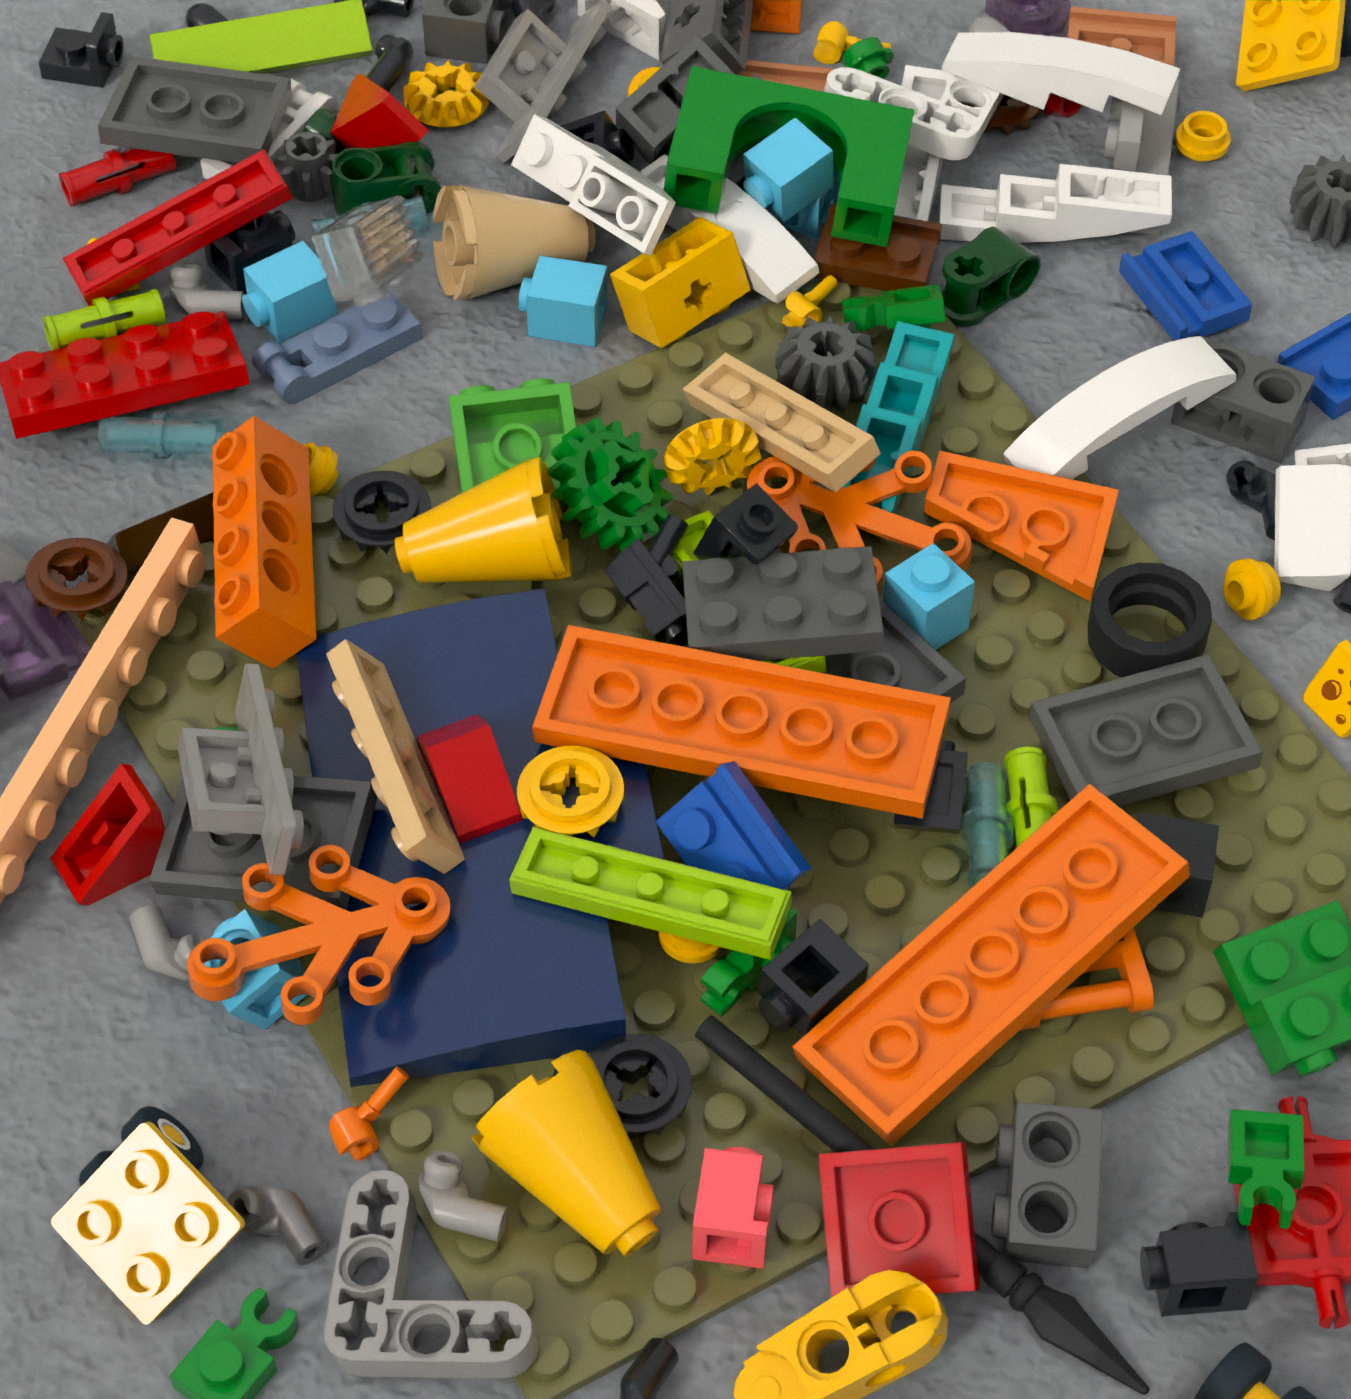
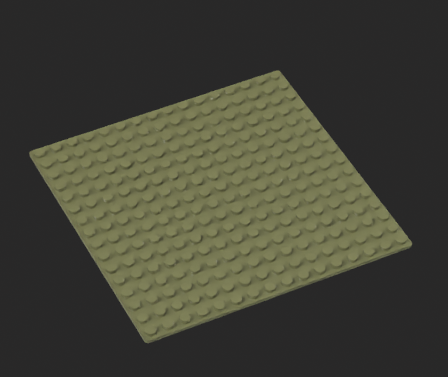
M822 280L805 286L796 291L800 292L804 296L807 292H810L812 289H814ZM838 282L837 287L818 303L817 307L822 311L821 322H826L832 314L836 324H845L842 299L857 296H882V290ZM787 298L779 304L770 301L670 343L662 349H656L571 385L576 426L581 423L586 425L594 418L599 417L605 427L614 420H618L621 422L624 436L628 437L633 432L638 431L641 434L639 446L644 451L653 448L657 451L658 454L652 461L655 469L665 470L664 454L670 442L686 428L712 419L690 405L683 388L724 353H728L778 382V369L775 368L776 351L779 350V343L783 342L788 330L782 324L783 316L791 312L785 305ZM945 316L946 322L933 323L932 329L954 334L955 345L919 451L929 457L932 464V474L939 451L1008 465L1004 461L1003 453L1037 418L953 322ZM879 325L858 331V333L870 335V341L873 346L872 352L874 353V360H876L875 377L880 362H885L895 328L887 329V325ZM875 378L872 379L871 386H868L863 402L849 401L844 413L834 406H826L824 409L856 426L862 405H867ZM452 436L365 472L395 471L414 478L426 489L430 497L431 509L461 494ZM759 447L761 459L752 464V468L763 459L774 455ZM706 459L703 461V464H706L709 460ZM913 466L909 478L920 477L925 472L924 469L919 466ZM1085 473L1072 479L1094 484ZM667 477L660 482L661 488L673 494V500L662 507L669 514L678 516L683 520L708 510L715 516L747 491L748 477L736 478L733 481L732 489L724 485L716 487L709 496L701 488L693 493L685 494L679 484H671ZM353 478L334 485L325 495L311 497L316 636L419 609L545 588L557 655L568 625L656 641L643 624L646 622L638 610L634 611L604 571L607 564L615 560L622 552L617 543L605 550L600 547L598 534L593 533L588 538L583 539L580 536L582 523L577 518L571 521H565L564 518L560 519L563 539L568 538L571 552L572 576L549 581L419 583L413 572L406 574L402 572L395 544L391 546L386 555L379 546H370L361 552L354 540H342L339 529L333 519V503L340 489ZM774 478L768 481L766 485L772 489H779L785 486L788 480L786 478ZM821 483L815 484L816 486L832 491L831 489L827 488ZM928 488L919 493H903L895 513L896 515L929 527L942 523L924 513ZM378 501L379 508L376 509L375 516L377 521L384 523L389 520L388 508H385L384 501ZM568 506L561 507L562 515L569 508ZM801 508L810 534L820 537L825 543L826 550L838 548L825 517ZM1116 508L1093 595L1101 580L1117 568L1138 562L1164 564ZM858 529L865 547L871 546L873 556L880 561L883 568L884 581L886 572L919 552L918 550ZM655 536L643 543L646 549L649 548ZM970 538L972 560L969 567L964 571L975 581L969 629L936 650L966 678L964 694L950 703V714L943 740L956 744L955 751L968 752L960 834L894 828L895 813L753 786L812 868L806 875L799 877L787 890L792 893L791 907L798 912L796 939L819 919L823 920L869 964L866 981L1017 848L1015 831L1008 825L1005 813L1006 805L1010 801L1007 769L1004 766L1005 755L1016 748L1025 746L1041 749L1043 755H1046L1047 760L1046 772L1049 794L1056 799L1058 810L1070 801L1029 719L1031 702L1121 678L1114 675L1097 661L1088 644L1087 624L1092 600L1090 602ZM214 539L200 544L206 557L203 577L195 588L189 589L177 609L173 628L166 636H161L150 654L142 680L137 685L131 686L118 708V713L172 804H174L183 776L178 754L182 727L200 729L237 727L235 708L245 663L259 664L264 687L273 689L275 700L273 726L282 728L284 735L283 768H291L294 776L312 777L297 653L272 669L216 639ZM942 539L936 543V546L942 551H950L958 543L954 539ZM788 541L781 546L782 553H789L790 545ZM807 548V549L802 550L801 552L816 551V550H815V549H812V548ZM138 571L132 574H127L128 580L125 584L124 594L129 588ZM679 577L670 580L685 599L684 583ZM884 584L878 592L879 602L883 601ZM121 599L111 601L107 614L95 609L89 610L83 621L75 612H66L62 615L63 620L85 657ZM1133 605L1122 608L1112 615L1115 624L1128 635L1143 641L1165 642L1179 638L1186 632L1182 621L1169 611L1153 605ZM1213 619L1203 655L1209 654L1263 754L1259 768L1120 806L1123 811L1136 821L1138 813L1142 812L1219 826L1213 881L1203 918L1153 909L1134 926L1152 983L1154 995L1152 1010L1130 1013L1127 1007L1041 1020L1039 1028L1018 1031L893 1146H890L796 1059L792 1046L803 1036L794 1027L787 1032H782L767 1020L759 1006V1000L762 998L758 994L759 985L752 992L746 988L737 1003L722 1017L700 1002V997L709 989L701 983L702 976L715 962L725 959L732 950L722 948L715 957L708 961L684 963L672 958L664 951L659 941V931L607 918L626 1018V1034H646L668 1042L682 1054L689 1066L692 1078V1095H690L682 1119L675 1118L667 1124L660 1136L654 1131L638 1133L630 1140L661 1207V1212L653 1221L659 1229L658 1233L644 1246L627 1257H624L618 1249L606 1255L601 1253L484 1155L472 1141V1135L480 1134L476 1128L480 1119L516 1085L531 1074L537 1082L546 1077H554L559 1074L551 1063L557 1058L407 1079L381 1110L380 1116L371 1123L379 1139L380 1145L377 1150L389 1170L396 1172L404 1178L416 1201L417 1217L466 1300L507 1301L516 1303L527 1312L539 1337V1351L536 1360L526 1371L516 1377H512L525 1399H562L636 1359L648 1340L660 1338L669 1341L827 1256L818 1154L835 1152L695 1037L697 1029L710 1015L721 1021L875 1149L966 1142L970 1179L996 1165L999 1124L1011 1125L1017 1102L1100 1109L1247 1030L1249 1027L1213 953L1221 944L1336 900L1339 901L1351 925V776ZM687 642L684 646H682V647H687V648H689V647H688V642ZM645 764L656 821L699 783L708 780L710 777ZM658 826L664 860L686 865ZM230 901L237 914L246 909L281 927L282 931L306 925L273 910L260 911L251 908L246 902ZM317 952L298 957L305 970H307ZM1118 968L1082 973L1067 988L1121 980ZM336 977L324 997L322 1015L318 1020L304 1025L351 1106L360 1107L382 1083L350 1087ZM801 988L810 998L816 994L811 989ZM306 995L296 1006H307L315 999ZM650 1072L645 1078L641 1077L634 1084L628 1083L625 1080L622 1081L623 1103L626 1099L631 1100L637 1093L647 1097L650 1096L648 1093ZM1046 1137L1037 1138L1029 1143V1146L1041 1141ZM729 1147H745L755 1150L763 1157L761 1183L774 1185L769 1229H767L764 1269L692 1259L693 1221L705 1148L724 1150ZM437 1151L454 1153L463 1163V1170L460 1175L463 1177L471 1197L508 1207L505 1230L499 1242L440 1227L432 1219L420 1194L418 1182L419 1174L424 1171L425 1159L430 1154ZM512 1328L502 1329L500 1339L491 1342L496 1351L500 1352L504 1351L507 1340L517 1338Z

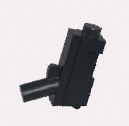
M668 514L648 549L644 547L637 537L615 560L607 564L604 571L634 611L638 610L646 622L643 624L657 642L684 646L688 642L685 599L670 580L677 578L681 574V567L672 556L687 532L689 525L680 517Z

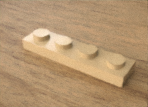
M724 353L683 388L693 408L712 419L732 418L747 423L756 432L760 448L834 492L839 491L881 454L872 435L728 353Z
M345 639L326 653L336 680L332 682V687L337 698L350 712L355 728L351 731L352 738L359 750L369 759L375 777L371 779L372 788L380 801L389 809L395 827L391 830L392 838L399 850L409 860L413 862L421 860L441 873L446 874L465 860L387 670L382 662Z

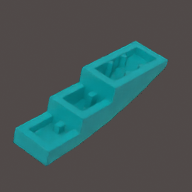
M897 321L885 362H880L867 405H862L856 427L874 437L881 454L876 458L874 465L869 470L858 473L856 477L842 488L894 469L897 459L903 453L920 450L955 345L954 334ZM913 466L906 468L903 472L906 477H910ZM903 493L871 506L895 514Z

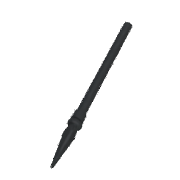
M710 1015L695 1033L697 1039L835 1153L875 1150V1148L716 1017ZM974 1231L978 1271L983 1275L982 1278L1003 1298L1010 1297V1307L1017 1312L1023 1311L1042 1340L1076 1357L1140 1394L1145 1395L1148 1393L1149 1387L1074 1297L1044 1285L1042 1277L1037 1273L1032 1272L1027 1275L1028 1269L1004 1251H998Z

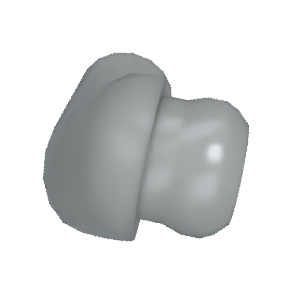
M179 263L172 268L171 277L173 282L169 284L170 294L189 314L224 311L227 319H244L245 309L242 302L244 291L210 290L205 283L201 282V267L194 263Z
M437 1151L430 1154L425 1159L424 1171L419 1174L418 1182L420 1194L432 1219L440 1227L499 1242L505 1230L508 1207L472 1198L463 1177L460 1175L463 1170V1163L454 1153Z

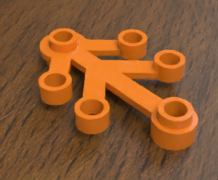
M920 451L905 452L897 459L894 469L842 488L837 492L816 486L815 484L819 482L775 456L763 459L749 473L747 490L757 483L797 523V531L788 540L790 545L789 553L801 552L807 548H812L816 551L826 550L823 540L817 535L810 534L801 510L803 508L825 517L838 548L865 547L858 531L860 529L918 551L923 550L932 543L936 545L939 540L954 539L958 543L957 546L950 551L943 552L963 571L969 567L972 560L971 539L967 531L961 526L954 523H940L934 527H929L871 506L904 492L919 493L929 487L933 478L932 464L929 457ZM876 458L859 473L869 470L874 465ZM910 466H919L925 471L917 478H909L903 474L905 469ZM774 478H786L788 480L786 485L779 489H772L766 485L768 481ZM873 556L877 590L879 592L884 584L883 568L880 561Z
M336 845L321 846L310 855L309 875L311 883L323 892L341 890L372 905V907L349 912L284 884L283 875L269 874L267 863L255 864L245 871L242 878L245 902L253 909L260 911L273 910L306 925L236 945L222 938H209L202 941L188 956L187 970L190 986L196 995L205 1000H226L237 994L242 988L245 972L317 952L304 975L288 980L281 990V1005L285 1018L297 1025L311 1024L322 1015L324 997L359 940L385 933L373 956L357 960L349 970V990L354 1000L363 1005H377L389 996L391 992V978L410 946L431 941L446 927L450 918L449 897L439 884L426 878H406L393 884L350 865V858L347 852ZM331 863L341 867L339 871L332 874H326L318 870L321 866ZM260 882H269L275 885L273 889L267 892H258L252 889L255 884ZM413 903L426 905L424 909L419 911L409 910L405 906ZM214 959L226 960L224 965L217 968H210L204 965V963ZM367 975H374L382 980L381 983L374 987H365L358 982ZM302 994L309 995L315 999L311 1004L303 1007L296 1006L290 1002L294 997Z

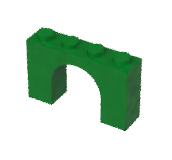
M691 66L667 160L663 190L676 202L675 206L718 214L727 174L732 162L742 152L754 147L796 117L833 150V167L839 180L840 190L831 237L887 247L914 109Z

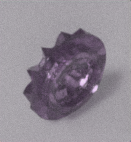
M986 0L985 12L990 17L998 20L1010 32L1050 36L1051 33L1063 32L1066 20L1069 19L1071 5L1069 0ZM1037 7L1036 13L1032 11L1028 12L1029 10H1034Z

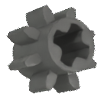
M301 132L293 135L289 140H284L285 154L274 155L273 162L290 193L297 199L306 202L319 201L329 194H333L332 164L337 155L335 141L333 139L326 141L322 135L314 132Z

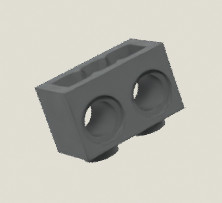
M427 0L422 14L425 56L488 64L494 44L501 43L505 36L506 8L512 9L513 0Z
M698 35L616 108V127L627 132L633 147L649 164L662 155H668L670 152L691 66L734 74Z
M1204 337L1203 339L1236 373V382L1189 410H1186L1179 401L1174 404L1171 424L1282 463L1306 417L1316 377Z
M1017 1102L1011 1125L999 1124L996 1145V1167L1008 1168L1007 1194L995 1193L991 1236L1003 1237V1251L1016 1261L1089 1269L1097 1251L1103 1110ZM1037 1138H1051L1063 1147L1066 1158L1055 1163L1044 1162L1032 1153L1029 1143ZM1036 1206L1048 1207L1059 1215L1063 1227L1053 1233L1039 1232L1030 1226L1025 1212Z

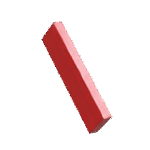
M263 149L62 259L87 304L91 306L92 299L103 296L106 299L113 297L293 198L281 175Z

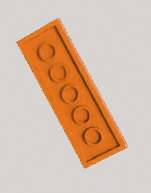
M568 625L532 729L535 743L555 747L583 746L597 750L611 758L708 777L716 773V769L722 763L735 761L753 786L923 819L950 714L951 697Z
M1088 784L792 1047L796 1059L888 1145L893 1146L1190 876L1188 861L1091 784Z

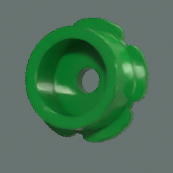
M868 37L850 46L843 54L842 62L845 67L858 69L885 79L890 72L887 64L892 62L894 55L890 48L884 49L878 38Z

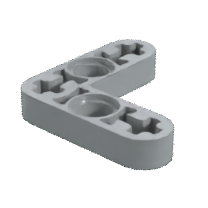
M382 1169L370 1171L361 1176L351 1186L346 1200L324 1326V1342L338 1367L347 1374L358 1377L504 1379L516 1377L526 1371L536 1360L539 1351V1337L527 1312L516 1303L507 1301L404 1300L417 1221L416 1201L404 1178L394 1171ZM391 1196L395 1204L384 1207L380 1224L385 1236L377 1235V1223L370 1209L379 1207L383 1197ZM373 1257H381L390 1261L388 1273L380 1282L370 1286L357 1285L353 1282L355 1270L363 1261ZM358 1306L366 1308V1322L374 1337L364 1338L360 1349L352 1351L346 1339L358 1338L363 1317L357 1308ZM432 1324H442L450 1328L449 1340L441 1350L426 1355L413 1350L415 1336L424 1327ZM467 1326L471 1327L476 1338H467L465 1331ZM512 1328L517 1339L507 1340L504 1351L495 1352L490 1341L500 1339L502 1329Z

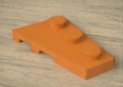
M939 451L932 482L929 485L925 498L924 513L942 523H954L961 526L967 531L970 538L1091 602L1119 490Z

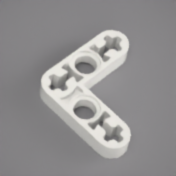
M840 67L829 72L823 91L914 109L908 145L948 160H962L973 152L1004 95L954 75L940 100L850 67ZM960 102L967 103V104H971V105H973V106H975V107L967 106V105H964V104H962V103H960Z

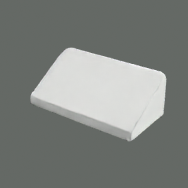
M1341 464L1279 466L1276 469L1274 570L1279 581L1330 592L1351 575V466Z

